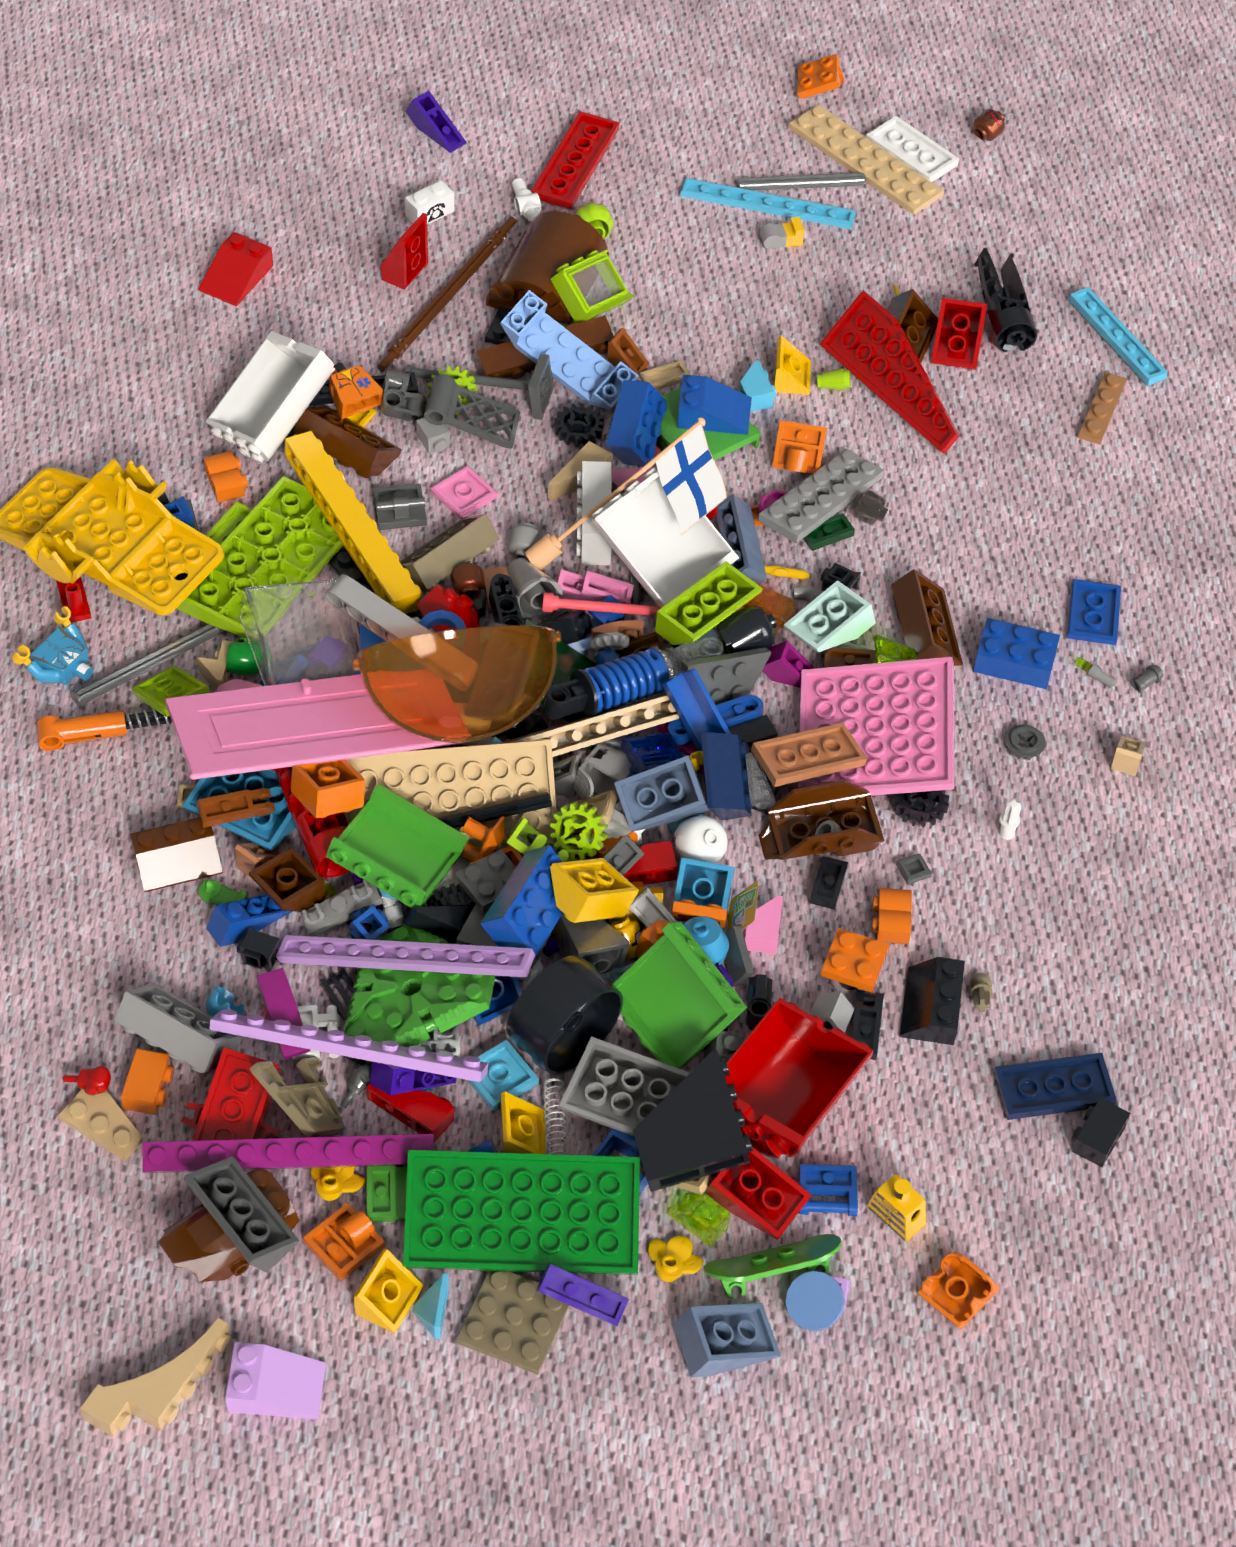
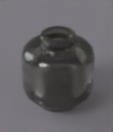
M865 490L863 493L859 491L851 506V509L854 510L853 516L869 525L875 524L877 520L882 522L888 511L884 507L886 499L871 490Z

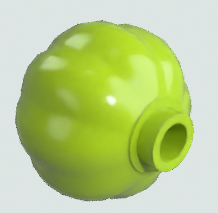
M590 202L579 207L575 212V215H579L583 220L591 224L603 238L609 236L614 221L606 206Z

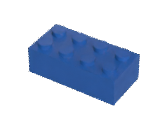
M550 845L527 851L481 921V926L498 947L532 948L536 957L563 914L556 906L550 870L552 863H560L562 861Z

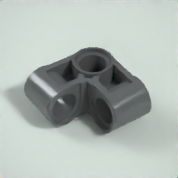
M386 369L380 410L384 415L406 421L424 418L427 398L422 394L406 392L410 377L409 373ZM387 400H393L397 405L391 406L387 403Z

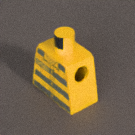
M894 1174L875 1191L866 1206L905 1242L926 1225L925 1199L911 1187L908 1180L902 1179L897 1174Z

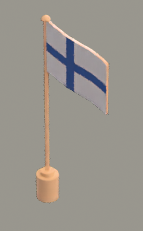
M698 418L697 423L559 537L556 534L551 536L549 533L542 537L525 552L529 561L540 570L544 569L563 553L561 547L564 546L562 542L564 538L655 463L662 487L676 514L680 535L685 533L727 498L723 477L710 453L703 429L705 419Z

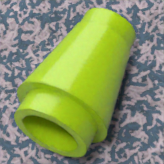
M840 368L817 374L818 388L841 391L851 388L850 370Z

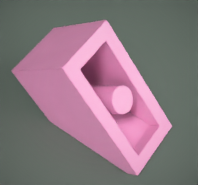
M776 896L757 908L755 921L742 930L748 951L776 954L783 896Z

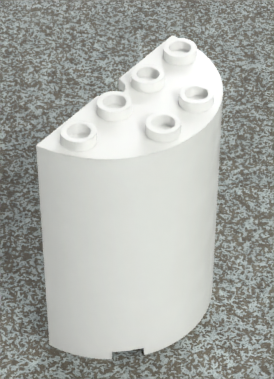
M271 331L208 417L206 423L212 427L211 432L220 439L224 438L229 443L239 446L238 451L246 457H252L261 464L263 461L268 462L335 370L334 364L323 351L301 342L298 344L291 338Z
M654 467L643 476L646 479L640 484L637 480L622 495L618 494L606 507H601L592 514L591 518L593 521L591 523L654 602L662 608L725 561L733 564L739 557L706 515L680 535L676 514L662 487L658 470Z

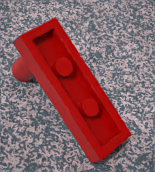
M81 576L74 583L68 584L56 580L62 606L68 607L71 611L70 622L92 619Z

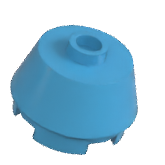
M705 916L694 917L684 924L685 928L714 964L718 963L721 965L726 959L729 950V940L718 922Z

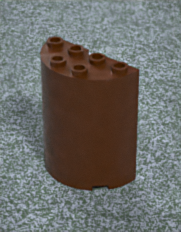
M555 210L537 215L529 223L486 298V306L499 309L500 306L513 309L530 290L547 303L546 314L558 323L570 325L573 318L554 287L551 278L558 274L556 270L567 263L569 266H572L571 263L580 257H583L585 260V256L595 250L598 253L608 250L606 241L591 224L583 220L579 215ZM594 265L572 275L584 298L599 274Z

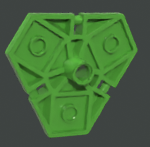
M406 925L376 939L448 944L445 939ZM358 968L353 987L355 993L351 996V1004L348 1008L349 1011L343 1030L344 1035L352 1037L365 1035L371 1037L373 1041L382 1042L390 1040L397 1042L399 1046H417L431 1039L428 1034L429 1032L438 1028L440 1033H443L489 1009L495 976Z

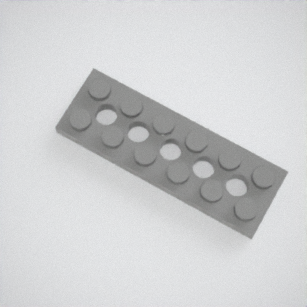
M846 449L759 513L758 521L794 543H798L882 479L884 470Z

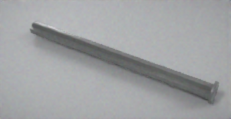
M206 624L77 691L71 690V698L81 709L83 704L225 632V630Z

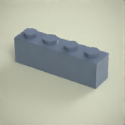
M732 494L717 506L716 516L720 534L739 557L731 565L759 585L767 580L751 506Z

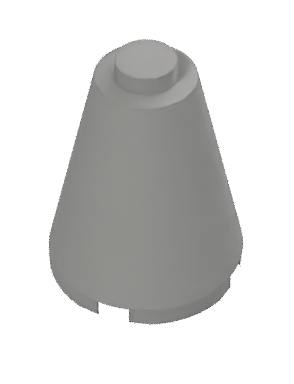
M518 558L512 561L507 570L509 577L513 581L522 618L531 621L530 618L537 616L541 620L553 615L556 611H553V613L543 612L544 592L554 593V596H559L560 598L563 592L559 584L527 559Z

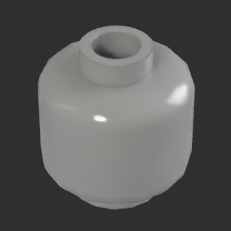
M520 523L511 530L508 549L510 553L515 555L516 559L524 558L529 560L525 552L538 542L542 535L535 525Z

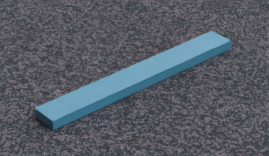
M685 178L680 194L681 197L790 218L800 217V220L852 229L856 211L690 178Z

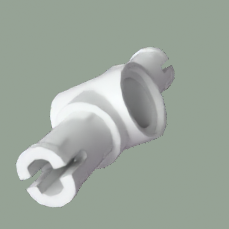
M517 178L512 181V189L516 194L514 198L515 209L519 210V217L524 216L530 223L541 212L540 198L537 193H532L527 189L523 179Z

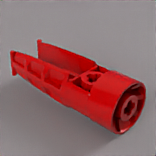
M289 767L271 769L276 771L280 788L287 801V807L293 816L295 827L315 871L324 878L337 877L349 872L346 868L326 857L332 839L334 837L338 839L349 825L344 812L328 815L324 818H315L291 792L292 773Z

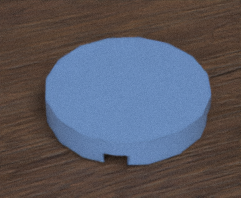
M817 1271L803 1273L793 1280L787 1290L786 1306L788 1314L794 1323L806 1330L821 1331L829 1329L841 1317L844 1311L845 1297L843 1289L834 1278L826 1273Z

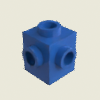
M374 906L370 907L367 911L363 907L350 917L353 922L348 926L351 930L349 935L352 939L376 940L384 936V931L390 927L385 914ZM363 924H368L371 927L370 933L362 926Z

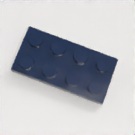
M1102 1053L997 1066L994 1069V1076L1007 1120L1087 1110L1090 1105L1095 1107L1100 1098L1114 1105L1117 1101Z

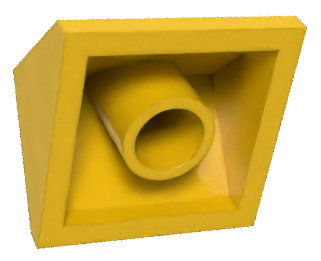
M782 335L779 336L775 361L774 387L776 392L810 394L811 360Z
M505 1091L501 1093L503 1153L546 1154L545 1110Z
M383 1249L354 1295L355 1314L392 1333H396L424 1285L406 1267H403V1264L387 1249Z

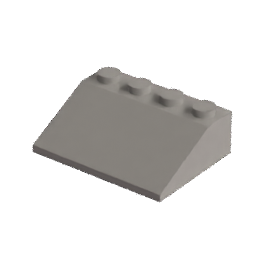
M591 1037L559 1104V1109L634 1136L633 1129L690 1072Z

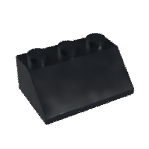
M935 957L908 967L899 1037L954 1045L958 1030L965 961Z

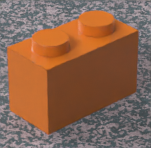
M136 1049L121 1094L124 1110L157 1115L159 1106L164 1107L167 1098L165 1087L167 1082H172L175 1071L174 1066H171L168 1054Z

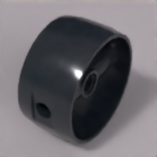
M576 955L566 956L546 967L524 989L508 1017L507 1034L519 1050L527 1052L532 1057L533 1062L538 1067L552 1075L563 1074L578 1066L591 1037L602 1041L607 1038L620 1016L623 996L613 982L600 975L591 963Z

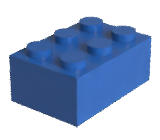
M623 380L606 442V447L623 464L645 466L655 455V444L657 437L661 433V422L663 415L667 411V401L650 382Z
M987 618L973 672L1047 689L1060 635Z

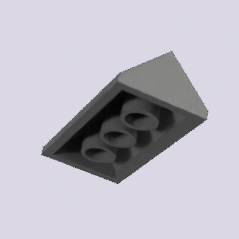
M233 1156L184 1176V1181L250 1265L267 1273L298 1244L299 1239Z

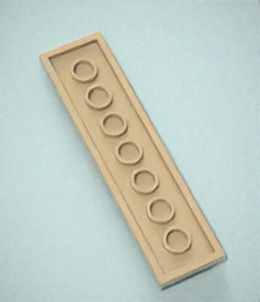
M819 104L789 123L788 128L852 173H864L865 182L913 215L943 196L944 190L919 175L918 172L903 164L902 161L887 153L886 150L874 144L866 136Z

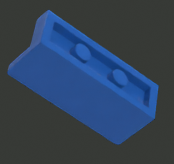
M696 669L682 671L662 684L698 751H702L701 733L731 734Z

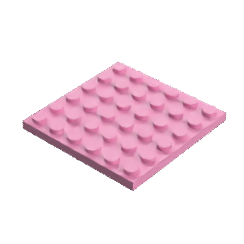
M953 657L802 670L800 732L844 723L867 757L865 766L798 781V789L803 786H815L830 781L837 782L843 780L868 790L871 796L954 789Z

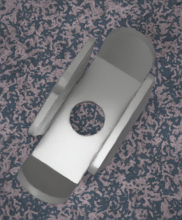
M607 740L598 743L578 768L573 789L583 799L591 798L593 794L597 795L614 790L618 797L617 804L620 799L614 782L627 778L630 775V770H634L641 759L628 754L625 744L621 741Z

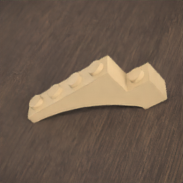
M217 1318L206 1333L190 1348L154 1371L110 1386L103 1387L98 1384L80 1407L83 1420L111 1437L118 1430L123 1431L127 1427L131 1419L130 1413L159 1430L166 1423L171 1424L178 1414L179 1409L177 1407L183 1399L188 1400L196 1389L195 1383L201 1375L206 1376L211 1370L214 1362L212 1359L218 1351L223 1352L228 1347L231 1340L228 1323Z

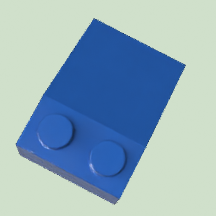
M683 374L677 428L689 429L701 417L705 419L704 431L748 435L752 398L708 377Z

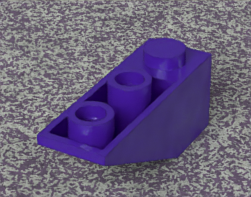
M372 1061L370 1084L390 1096L454 1084L457 1080L455 1077Z

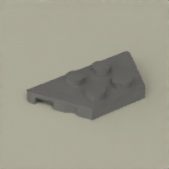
M766 647L685 661L682 662V666L685 671L690 669L697 670L715 705L750 694L771 655V651Z

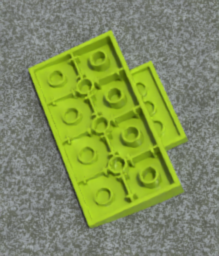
M283 476L254 509L236 501L205 535L221 545L224 558L176 609L222 630L260 641L340 550L343 543L305 486Z

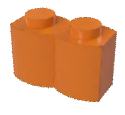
M232 451L203 457L205 472L217 503L245 496V488H248L247 478L245 474L240 473L242 470L238 457H234Z
M879 888L878 896H873L872 911L877 912V917L872 919V933H877L876 940L886 943L909 944L912 890Z

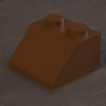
M293 847L249 872V876L281 910L302 912V910H308L314 907L315 904L325 900V880Z

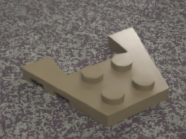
M317 1057L303 1058L296 1064L307 1084L287 1086L271 1061L257 1062L250 1068L251 1073L307 1138L335 1135L345 1128L335 1100L333 1098L329 1099L325 1087L328 1086V1082L325 1076L320 1077L317 1068L321 1065Z

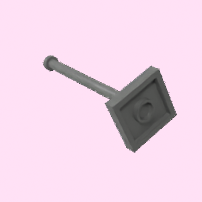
M540 354L530 381L469 374V376L474 377L475 382L473 384L529 391L532 416L534 419H543L554 389L550 356L548 354ZM407 365L405 373L414 372L416 378L432 379V375H439L437 370L414 368L413 365Z

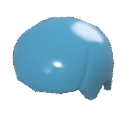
M218 986L212 988L205 1004L209 1015L213 1017L219 1011L225 1009L234 1010L238 1015H247L243 1004L238 1007L234 1005L235 996L233 993Z

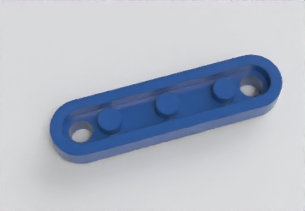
M745 695L716 705L727 727L760 717L763 712V702L755 695ZM680 718L669 723L668 738L673 743L683 745L693 742Z

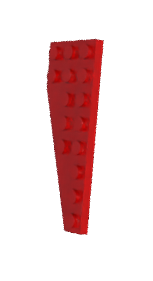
M862 290L820 342V345L938 450L946 453L960 436L897 318L867 292Z

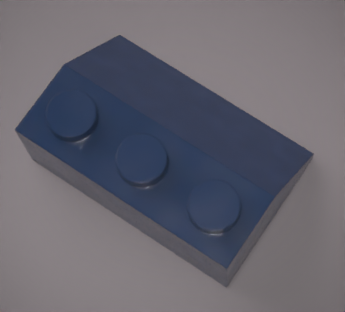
M701 733L708 809L720 820L752 816L751 808L754 807V797L752 792H749L752 774L746 762V758L749 757L747 742H744L739 735Z

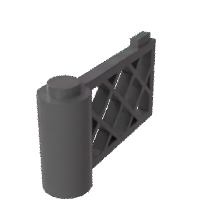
M439 374L433 378L424 416L431 424L442 425L446 423L501 447L512 449L520 411L516 410L517 407L506 402L501 404L456 385L455 380L449 375ZM458 396L467 398L469 404L463 405ZM480 405L487 406L491 412L485 414ZM473 408L478 417L472 418L467 410ZM461 412L466 421L453 418L454 414ZM501 414L513 417L512 421L506 423ZM495 417L500 425L493 427L489 418ZM482 421L487 430L478 428L476 423ZM504 430L508 440L501 438L497 432Z

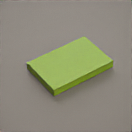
M174 665L132 688L133 694L138 699L166 717L170 716L166 706V698L211 693L206 684Z

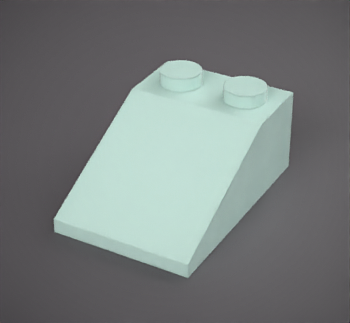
M837 580L786 622L784 628L815 651L821 652L859 638L876 622L872 605Z

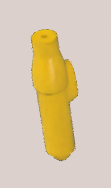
M764 565L766 574L801 580L810 577L806 570L777 565Z

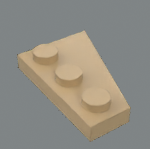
M82 1089L58 1115L59 1120L125 1162L143 1142L142 1135L107 1090L105 1093L93 1096L86 1094L84 1089Z

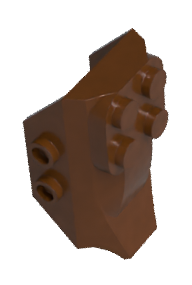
M845 780L830 781L815 786H803L792 790L768 809V821L758 835L765 860H785L829 852L838 856H846L872 851L878 847L879 843L885 841L870 792ZM827 820L834 821L842 829V831L831 832L830 830L823 834L815 835L819 825Z
M263 1168L248 1172L247 1175L288 1227L293 1230L300 1221L288 1195L272 1173ZM203 1204L197 1206L191 1214L164 1229V1235L157 1241L175 1267L193 1272L199 1282L222 1281L232 1275L239 1276L245 1273L250 1265Z

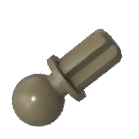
M977 973L970 982L971 997L974 999V1007L978 1008L980 1012H985L986 1008H990V998L993 994L991 988L992 980L985 973Z

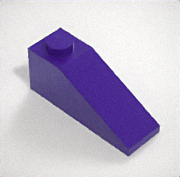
M429 90L411 101L405 112L415 126L437 144L451 153L467 143Z

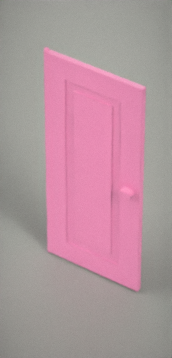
M428 669L413 672L383 671L311 681L302 679L301 682L166 698V706L190 769V779L192 780L292 767L298 764H314L457 745L473 741L442 679Z

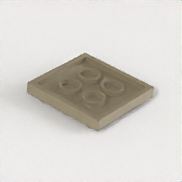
M489 1271L461 1328L456 1343L539 1375L570 1305L536 1290L538 1282L509 1271Z

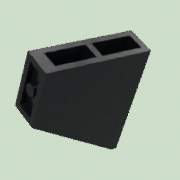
M717 1050L712 1051L633 1129L651 1192L751 1163L748 1155L749 1152L753 1151L749 1135H742L740 1128L745 1126L741 1109L735 1110L733 1101L738 1100L733 1084L727 1085L725 1076L730 1075L726 1059L720 1060Z

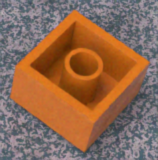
M346 759L314 764H298L292 766L291 792L315 818H324L328 815L349 812L363 807L366 780Z

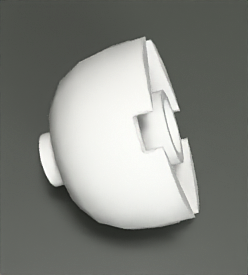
M695 816L688 818L680 823L675 831L676 846H674V849L680 861L682 858L717 863L722 859L727 850L728 840L726 831L712 817Z

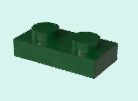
M844 513L829 518L803 539L811 551L854 536L855 529Z

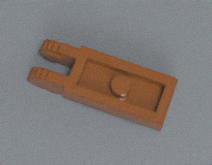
M262 788L251 791L247 789L197 800V808L203 828L252 818L255 815L260 817L273 813L276 809L272 802L253 805V802L256 803L269 799L271 797L270 789Z

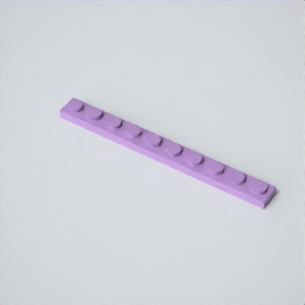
M285 935L276 957L280 963L527 977L535 954L532 948Z
M229 1009L219 1011L210 1019L209 1030L470 1081L481 1082L488 1071V1063L482 1062L474 1056L461 1058L453 1056L448 1051L430 1052L421 1046L404 1047L390 1040L378 1042L371 1040V1037L365 1035L352 1037L344 1035V1032L339 1030L321 1031L317 1030L318 1028L313 1025L295 1026L291 1025L287 1020L269 1021L264 1020V1017L260 1015H238L236 1011Z

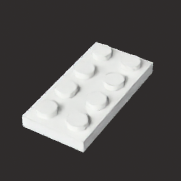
M894 116L866 135L867 139L931 182L958 165L959 158L897 116Z

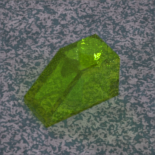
M877 634L873 637L878 663L917 660L915 649Z
M684 1193L666 1212V1214L709 1247L729 1228L730 1212L706 1195Z

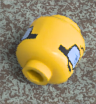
M622 917L612 921L609 925L628 939L630 943L626 959L635 957L639 937L642 933L638 922L630 920L629 917Z

